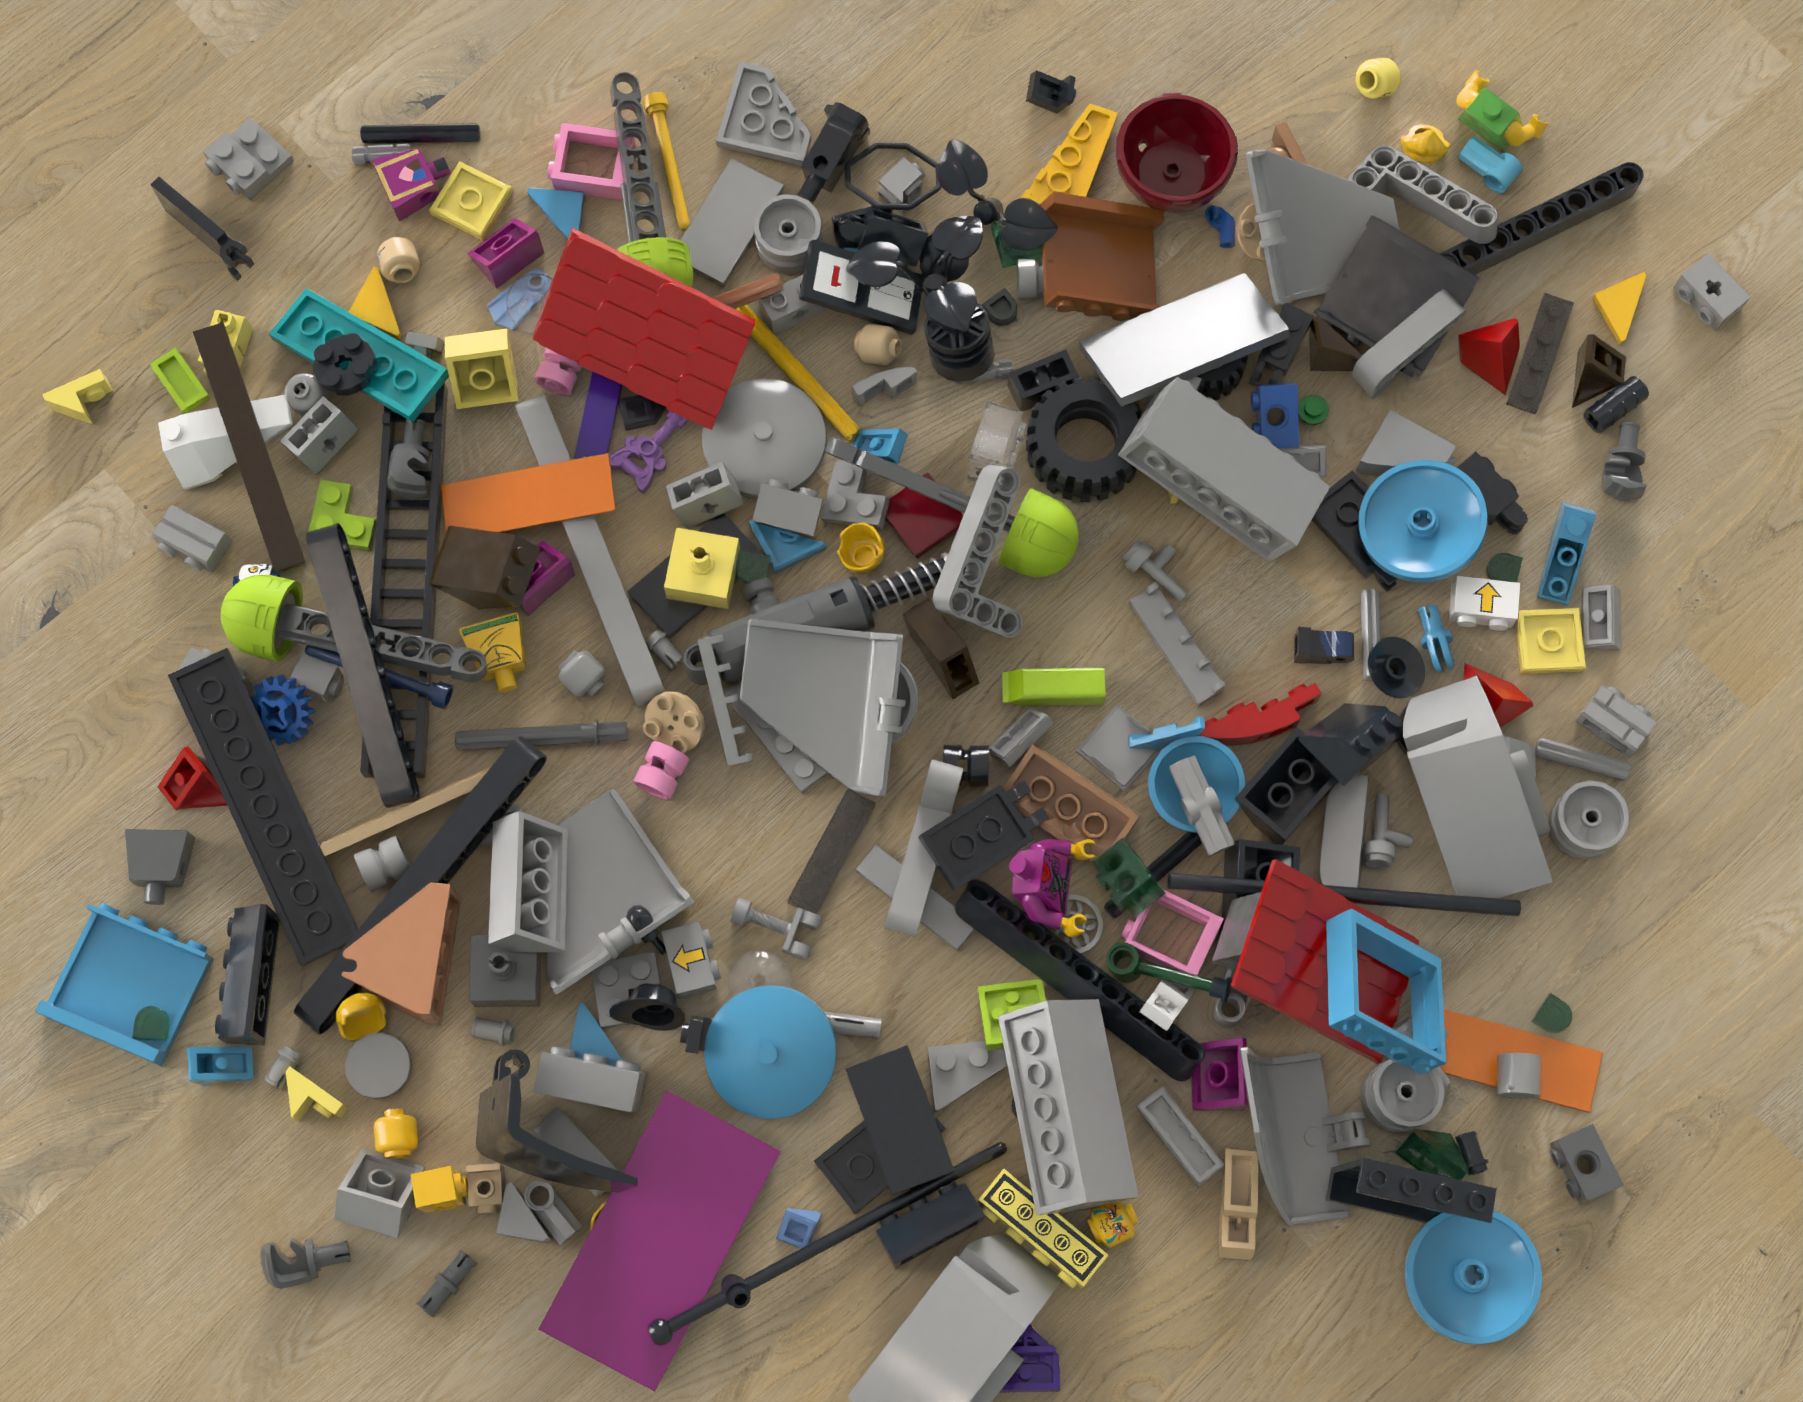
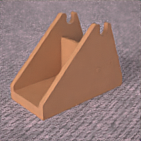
M429 883L343 951V957L347 960L356 961L357 968L353 972H342V976L362 986V992L375 994L384 1003L428 1025L441 1026L461 903L460 896L450 884Z

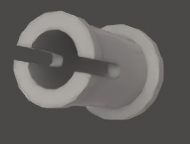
M657 630L646 640V644L649 646L648 650L649 652L654 651L672 671L681 664L679 661L682 662L684 660V654L667 639L668 634L666 632L662 633L660 630Z
M475 1017L471 1028V1036L473 1038L477 1037L499 1042L500 1046L511 1044L515 1035V1025L510 1024L509 1020H505L502 1023Z
M286 1045L282 1051L278 1050L277 1053L280 1055L263 1079L280 1090L283 1089V1085L287 1081V1069L289 1067L294 1069L296 1065H301L299 1060L302 1055Z

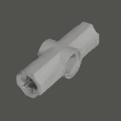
M1195 755L1169 766L1170 773L1182 796L1181 804L1190 824L1195 826L1207 855L1211 856L1234 846L1233 838L1221 815L1222 807L1212 786H1208Z

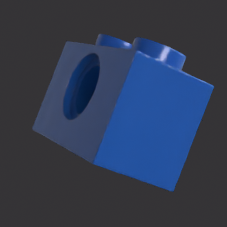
M1293 382L1255 384L1256 392H1251V409L1256 411L1257 423H1252L1251 430L1258 435L1268 438L1276 448L1299 447L1298 384ZM1278 407L1281 410V419L1275 424H1269L1267 421L1268 411Z

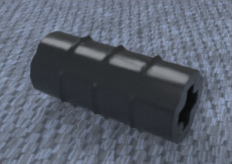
M1631 376L1623 383H1619L1618 387L1608 392L1600 400H1596L1592 406L1585 410L1583 415L1586 423L1597 433H1601L1608 427L1613 426L1616 421L1625 417L1628 412L1636 409L1639 404L1648 398L1649 391L1647 386L1636 376Z

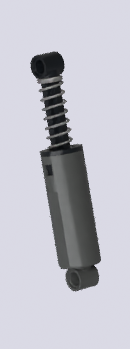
M944 552V554H941V559L939 560L930 558L929 563L926 565L919 562L915 569L907 566L905 573L901 574L895 571L892 578L883 576L881 582L877 583L875 580H872L868 587L861 585L856 576L853 575L709 630L707 636L710 637L723 634V642L712 644L717 665L730 663L731 666L730 670L721 672L723 679L726 683H733L742 679L747 628L750 619L865 632L875 628L871 612L876 611L879 614V609L886 606L891 610V605L899 602L900 605H903L902 600L911 597L914 601L915 595L923 593L926 596V591L935 589L948 553ZM698 643L692 644L686 649L683 656L688 677L695 684L706 685L708 682L704 666H695L698 662L702 661Z

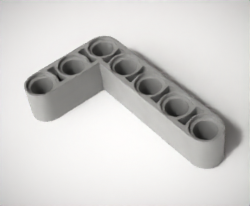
M1388 145L1376 147L1347 179L1358 185L1368 186L1366 188L1381 194L1388 190L1476 243H1489L1497 235V211L1492 205Z
M988 465L982 469L932 599L935 608L945 614L987 632L1011 638L1015 637L1022 629L1023 621L1020 613L979 595L978 592L1019 489L1020 477L1014 469Z
M933 759L931 761L920 806L886 919L885 929L913 937L917 935L936 864L918 837L951 816L964 768Z

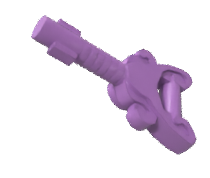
M670 411L666 415L668 420L652 438L640 436L637 439L635 436H628L625 439V448L619 449L609 456L611 469L620 470L622 468L636 479L639 492H646L653 480L654 472H662L666 468V462L663 459V449L660 446L677 427L681 429L689 419ZM633 456L644 460L646 468L643 470L629 458Z

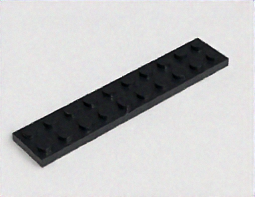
M225 648L169 674L170 682L300 965L304 966L344 947L356 933L358 927L230 650Z

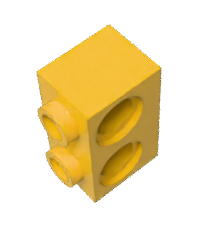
M452 1166L410 1174L416 1208L426 1214L466 1205L465 1197L468 1196L467 1177L462 1176L461 1172Z

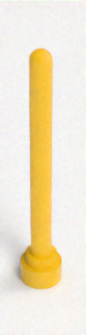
M653 92L643 97L645 112L654 120L678 226L685 230L688 229L690 220L665 119L669 105L665 93Z

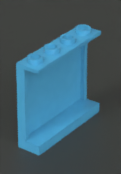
M101 903L98 908L88 904L86 908L92 913L48 1001L40 1000L35 1012L162 1067L214 958L205 953L207 947L189 940L186 945L176 941L177 934L160 927L158 932L148 929L149 923L140 918L130 915L129 919L126 920L117 916L119 910Z

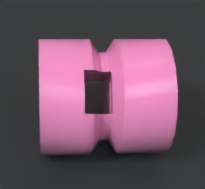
M546 348L543 354L546 361L539 364L534 381L550 392L570 395L577 381L575 372H579L582 366L578 365L576 361Z
M654 741L645 755L647 764L640 766L633 784L655 797L671 800L678 785L675 778L683 775L690 760L685 754L675 748Z

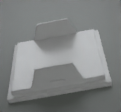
M1116 705L1077 748L1076 752L1125 792L1162 749L1129 748L1128 738L1131 734H1153L1137 719L1130 716L1119 705Z

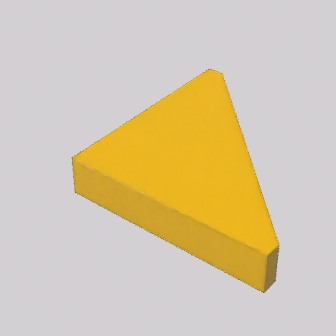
M374 266L351 306L349 313L389 336L400 340L402 336L380 271Z
M1645 272L1601 290L1592 297L1618 345L1623 344L1626 340L1647 276Z

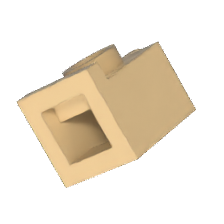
M500 1163L467 1165L469 1207L477 1209V1214L497 1213V1207H502L505 1192L504 1166ZM487 1182L490 1184V1191L482 1195L479 1192V1187L482 1183Z

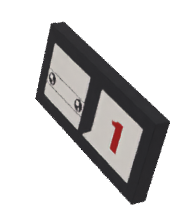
M814 239L809 242L799 300L872 323L890 326L895 330L910 335L916 332L922 292L918 290L916 284L902 269L897 268V277L890 284L883 287H869L860 283L846 271L849 261L855 254L854 252ZM912 271V273L922 283H924L925 275Z

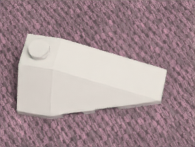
M286 395L251 401L265 444L293 425ZM218 407L186 413L158 423L163 452L183 489L189 490L214 482L223 476L221 472L234 463L238 464Z

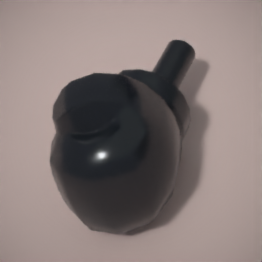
M641 905L632 906L626 915V918L636 932L653 922L650 912ZM655 928L643 936L641 940L644 943L651 941L662 955L666 953V948L658 938L659 932Z

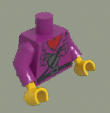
M1045 839L1032 844L1029 850L1019 851L1012 858L1009 864L1010 871L1014 873L1012 894L1023 905L1030 920L1055 929L1063 927L1065 934L1072 938L1085 932L1075 926L1087 922V918L1084 915L1075 914L1069 919L1064 918L1066 917L1073 861L1069 856L1073 854L1079 861L1093 858L1095 855H1088L1084 851V846L1095 844L1093 840L1085 839L1073 845L1070 841Z

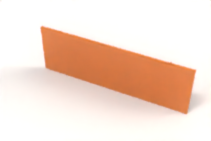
M609 453L590 457L584 456L580 459L475 479H464L463 481L441 485L446 532L448 526H457L501 533L616 511Z
M1444 1009V1025L1449 1037L1445 1039L1446 1064L1441 1065L1440 1068L1445 1074L1497 1087L1498 1054L1530 1053L1540 1055L1541 1097L1537 1099L1590 1113L1603 1052Z

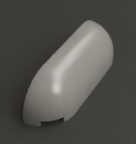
M1357 775L1345 786L1338 782L1328 795L1320 860V877L1323 885L1360 888L1363 845L1365 842L1368 812V776Z

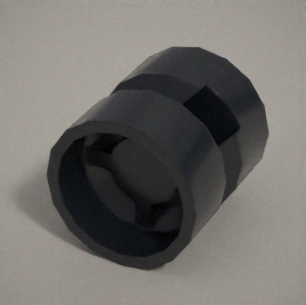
M962 745L943 746L944 763L958 766V760H967V772L963 771L959 786L963 782H968L970 787H988L989 745H970L968 750H964Z

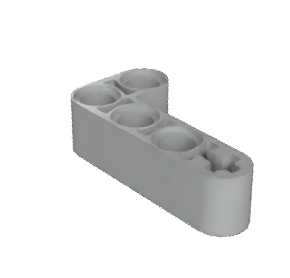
M1442 289L1362 355L1354 366L1352 378L1374 399L1392 383L1396 373L1452 328L1465 315L1466 310L1446 289Z

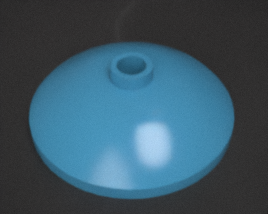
M1189 736L1170 743L1157 755L1149 772L1148 791L1153 807L1163 820L1182 831L1198 833L1195 826L1190 824L1181 804L1182 796L1170 773L1169 766L1195 755L1208 786H1212L1222 807L1221 815L1225 823L1235 815L1240 807L1235 801V797L1245 787V776L1238 758L1227 746L1212 738Z

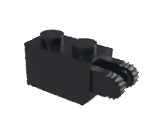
M876 208L865 211L864 217L846 213L845 215L842 214L837 222L840 235L845 239L856 242L858 250L874 242L892 243L899 248L900 257L898 261L903 262L906 266L907 264L917 266L928 236L924 222Z
M1285 303L1279 316L1288 326L1290 338L1261 350L1257 366L1249 384L1255 386V384L1259 383L1264 368L1275 372L1269 383H1279L1281 377L1286 376L1312 324L1314 315Z
M1475 451L1457 468L1466 473L1480 489L1487 508V525H1492L1496 521L1503 529L1507 530L1506 532L1517 535L1528 522V514L1516 502L1519 498L1517 490L1511 481L1503 479L1495 471L1493 463L1488 458L1481 457Z

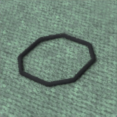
M874 143L848 160L844 165L846 188L880 210H911L942 188L937 177L938 163L907 143ZM876 149H906L935 168L936 186L910 204L879 203L851 184L850 166Z

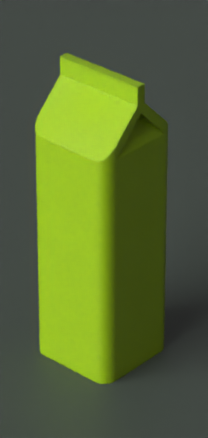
M1035 668L1002 672L1003 703L1017 706L1104 705L1105 668Z

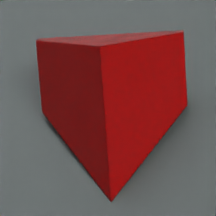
M1516 318L1458 334L1460 362L1505 396L1520 349L1519 324Z
M1464 662V680L1475 676L1478 677L1500 728L1533 707V702L1514 684Z
M188 746L184 747L157 786L176 811L188 808L227 806L212 773Z

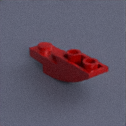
M1316 683L1308 687L1305 684H1301L1289 691V697L1279 702L1276 698L1261 707V712L1254 701L1246 706L1243 702L1230 708L1227 711L1228 715L1217 721L1216 717L1205 721V729L1198 736L1212 738L1225 746L1245 745L1270 739L1296 728L1301 720L1297 712L1316 703L1322 693Z

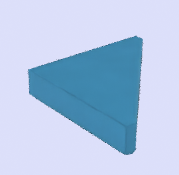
M528 188V196L539 206L544 215L558 231L560 230L567 240L572 228L580 231L585 198L584 192Z
M753 520L749 521V526L775 574L827 549L824 541L819 542L785 529L773 528Z
M1198 716L1190 725L1179 728L1177 723L1155 728L1153 735L1131 734L1128 738L1129 748L1164 749L1167 745L1180 738L1198 736L1205 729L1204 718Z
M579 1002L570 1049L576 1051L575 1057L583 1059L584 1054H595L609 1057L607 1064L616 1065L617 1060L621 1061L622 1058L586 1005Z

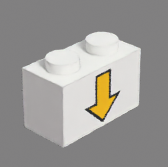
M1456 576L1451 584L1448 621L1457 622V625L1462 627H1474L1476 624L1487 625L1489 629L1496 631L1512 628L1518 620L1520 583Z

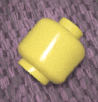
M1376 58L1367 60L1359 66L1355 81L1359 92L1363 96L1377 99L1392 95L1400 85L1401 75L1398 66L1391 59Z

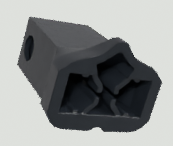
M842 103L827 104L824 108L827 121L801 166L806 180L797 195L809 200L811 204L814 203L822 188L832 193L844 173L845 163L853 158L857 149L871 134L867 119L861 113Z

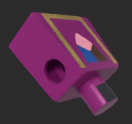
M413 149L372 160L398 221L407 218L433 202L439 195L435 180L451 174L444 157L427 163L421 149Z

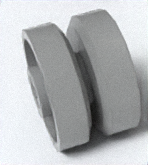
M783 194L769 199L760 207L754 222L755 243L759 257L767 267L779 273L794 274L803 271L809 242L813 239L822 242L821 219L817 209L809 200L798 195Z
M1589 780L1575 784L1555 802L1549 813L1548 822L1552 841L1562 852L1573 858L1588 860L1600 857L1623 838L1628 828L1629 811L1625 799L1615 788L1604 782Z
M1388 1059L1369 1071L1362 1083L1360 1097L1363 1110L1372 1123L1382 1130L1402 1133L1420 1127L1435 1118L1443 1106L1445 1090L1442 1077L1436 1068L1430 1070L1429 1073L1419 1074L1396 1061Z

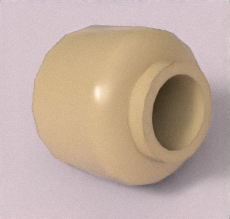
M393 237L379 246L377 259L381 273L387 280L396 283H406L418 274L420 260L412 241L406 238Z
M868 324L857 332L854 340V350L860 360L866 364L888 366L894 361L895 357L900 356L902 341L898 339V334L894 328L878 324Z

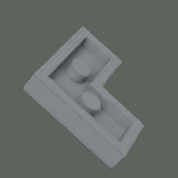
M835 461L821 519L824 523L846 526L864 522L876 529L883 530L890 500L886 496L862 493L867 475L866 470L848 462Z
M655 952L608 960L592 971L601 1029L629 1024L614 1020L610 1017L609 1013L612 1005L619 1001L630 999L629 991H633L636 987L645 983L661 985Z

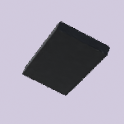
M724 513L714 517L699 530V532L739 538L741 551L734 584L764 559V555ZM668 556L627 592L663 633L666 632L668 634L667 637L670 639L708 606L666 598L664 584L670 556Z
M908 1045L846 1068L848 1078L892 1195L955 1172Z

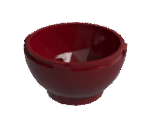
M1164 93L1162 96L1155 97L1139 105L1129 113L1122 123L1116 138V162L1119 174L1126 187L1140 202L1163 212L1181 213L1193 211L1206 205L1223 191L1237 163V136H1235L1227 119L1215 107L1203 100L1188 95H1181V93ZM1144 143L1146 147L1141 152L1139 146ZM1167 169H1174L1177 173L1171 175L1167 172Z

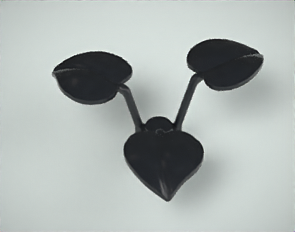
M956 139L948 142L937 168V177L941 187L949 194L955 196L962 195L968 191L971 197L977 199L978 203L973 211L974 216L980 219L982 225H989L996 221L1003 224L1001 237L1006 245L1015 250L1033 249L1047 242L1058 231V226L1051 220L1043 207L1029 198L1016 199L1006 207L1005 213H1003V205L998 199H985L983 194L979 195L973 189L980 188L987 182L988 170L986 163L968 144ZM933 233L927 237L919 258L922 275H925V280L931 274H941L942 256L945 253L938 251L934 247L932 241ZM951 255L949 256L947 282L957 280L966 272L969 266V258L959 261Z
M959 216L946 219L936 226L932 235V241L938 251L945 252L942 256V270L940 275H929L924 283L903 262L898 261L900 257L899 248L888 242H874L861 248L849 261L846 271L866 286L883 287L895 280L898 274L897 268L902 269L916 284L918 290L925 293L924 308L932 320L948 329L968 333L971 319L976 309L977 297L973 288L968 284L962 282L947 284L948 258L951 255L954 259L963 261L976 253L982 242V223L975 216Z

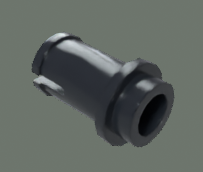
M1476 1131L1455 1137L1465 1163L1463 1170H1467L1469 1176L1488 1170L1486 1164L1489 1161L1483 1157Z

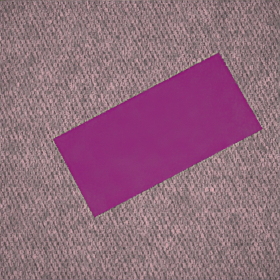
M666 1090L622 1172L638 1178L637 1186L619 1193L611 1192L538 1330L655 1392L690 1324L673 1332L671 1341L662 1346L654 1344L647 1330L649 1324L659 1318L666 1319L667 1321L703 1301L781 1151Z

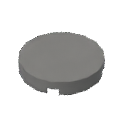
M381 1032L368 1034L357 1040L348 1051L345 1061L346 1077L352 1088L364 1097L376 1100L384 1099L400 1092L409 1081L412 1071V1061L405 1044L393 1035Z

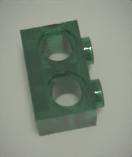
M1121 838L1092 861L1100 872L1096 875V878L1107 891L1112 889L1113 893L1109 897L1120 911L1126 908L1134 917H1137L1166 894L1139 855L1124 838Z

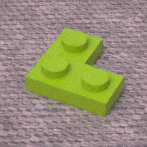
M320 479L308 532L339 523L345 532L349 548L371 551L376 529V519L347 514L353 491L352 485Z
M1042 979L977 986L986 1051L1004 1049L998 1016L1046 1001Z

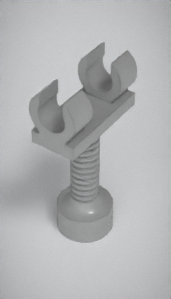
M739 897L730 922L743 926L746 922L751 921L773 931L785 933L787 938L782 952L802 960L807 959L810 947L793 940L799 924L818 930L822 920L821 916L798 908L793 922L788 923L773 916L754 911L751 906L752 902Z

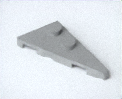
M985 1041L928 1047L935 1112L943 1110L962 1095L967 1094L979 1084L984 1083L1008 1066L1005 1050L986 1051Z

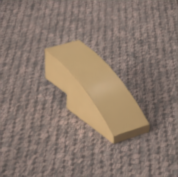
M1225 1149L1218 1257L1252 1260L1255 1252L1256 1217L1258 1214L1259 1159L1257 1151Z

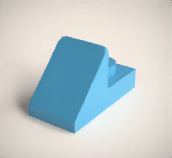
M901 429L859 430L853 446L897 465L908 434Z
M252 1046L187 1048L189 1082L209 1086L216 1082H238L254 1079Z

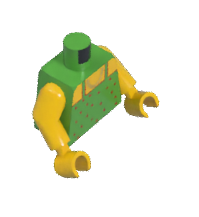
M1475 70L1457 96V105L1464 110L1458 120L1503 153L1510 145L1516 147L1533 137L1540 138L1549 122H1542L1538 120L1539 116L1537 114H1533L1528 124L1522 127L1519 112L1485 88L1490 80L1488 78L1486 80L1481 78L1478 74L1479 71Z

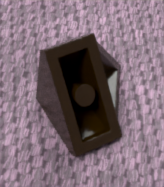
M1319 315L1313 318L1309 329L1310 371H1353L1356 362L1362 355Z
M1594 334L1587 335L1577 352L1572 408L1624 382L1626 356Z

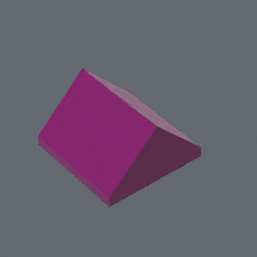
M514 218L467 254L497 289L543 255L544 250L538 232Z
M543 540L536 545L540 547V551L522 605L520 606L527 616L575 576L570 560Z
M1242 1037L1200 1043L1205 1050V1058L1192 1075V1110L1243 1111L1249 1105L1240 1048L1247 1047V1038Z

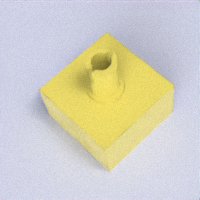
M507 329L445 337V360L456 409L518 401V379Z
M676 528L664 584L666 598L729 609L741 551L739 538Z

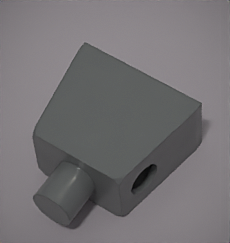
M125 829L129 880L136 886L145 887L144 903L163 905L166 887H182L184 884L195 837L187 830Z

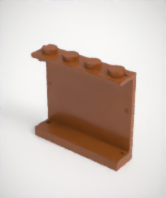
M1053 192L1040 204L1051 220L1058 226V231L1047 242L1042 244L1044 307L1056 308L1058 312H1083L1084 315L1090 317L1099 315L1110 316L1113 320L1117 321L1133 319L1162 307L1156 303L1153 230L1164 222L1163 211L1150 207L1060 192Z

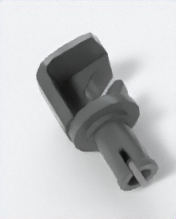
M407 419L405 421L403 443L395 445L391 451L387 486L397 496L424 499L428 496L426 480L415 473L410 467L416 466L425 472L429 470L427 462L430 458V452L425 447H422L426 423L417 419L414 431V422Z
M1630 421L1621 423L1618 447L1611 448L1608 451L1602 475L1601 487L1603 492L1620 501L1641 498L1647 487V484L1642 483V475L1639 466L1645 463L1646 456L1644 451L1637 448L1640 425Z
M291 1238L290 1247L296 1253V1256L292 1258L282 1253L275 1242L262 1245L260 1251L263 1274L269 1284L279 1289L300 1285L319 1278L318 1271H321V1267L351 1262L348 1241L317 1247V1244L314 1245L312 1238L306 1239L305 1245L295 1238Z

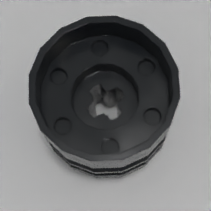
M976 304L968 333L948 329L927 315L924 323L925 335L932 366L940 376L947 380L963 382L983 375L990 368L995 352L988 314L980 304Z

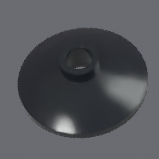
M1386 637L1378 641L1371 648L1368 656V670L1372 681L1379 690L1390 697L1400 699L1410 697L1419 691L1425 679V665L1419 651L1410 642L1399 637Z

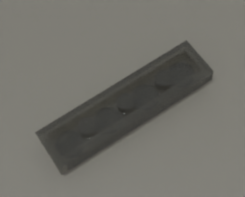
M1544 293L1506 405L1532 414L1537 413L1574 302Z
M849 789L846 790L787 900L788 904L817 915L819 914L876 807L875 802Z

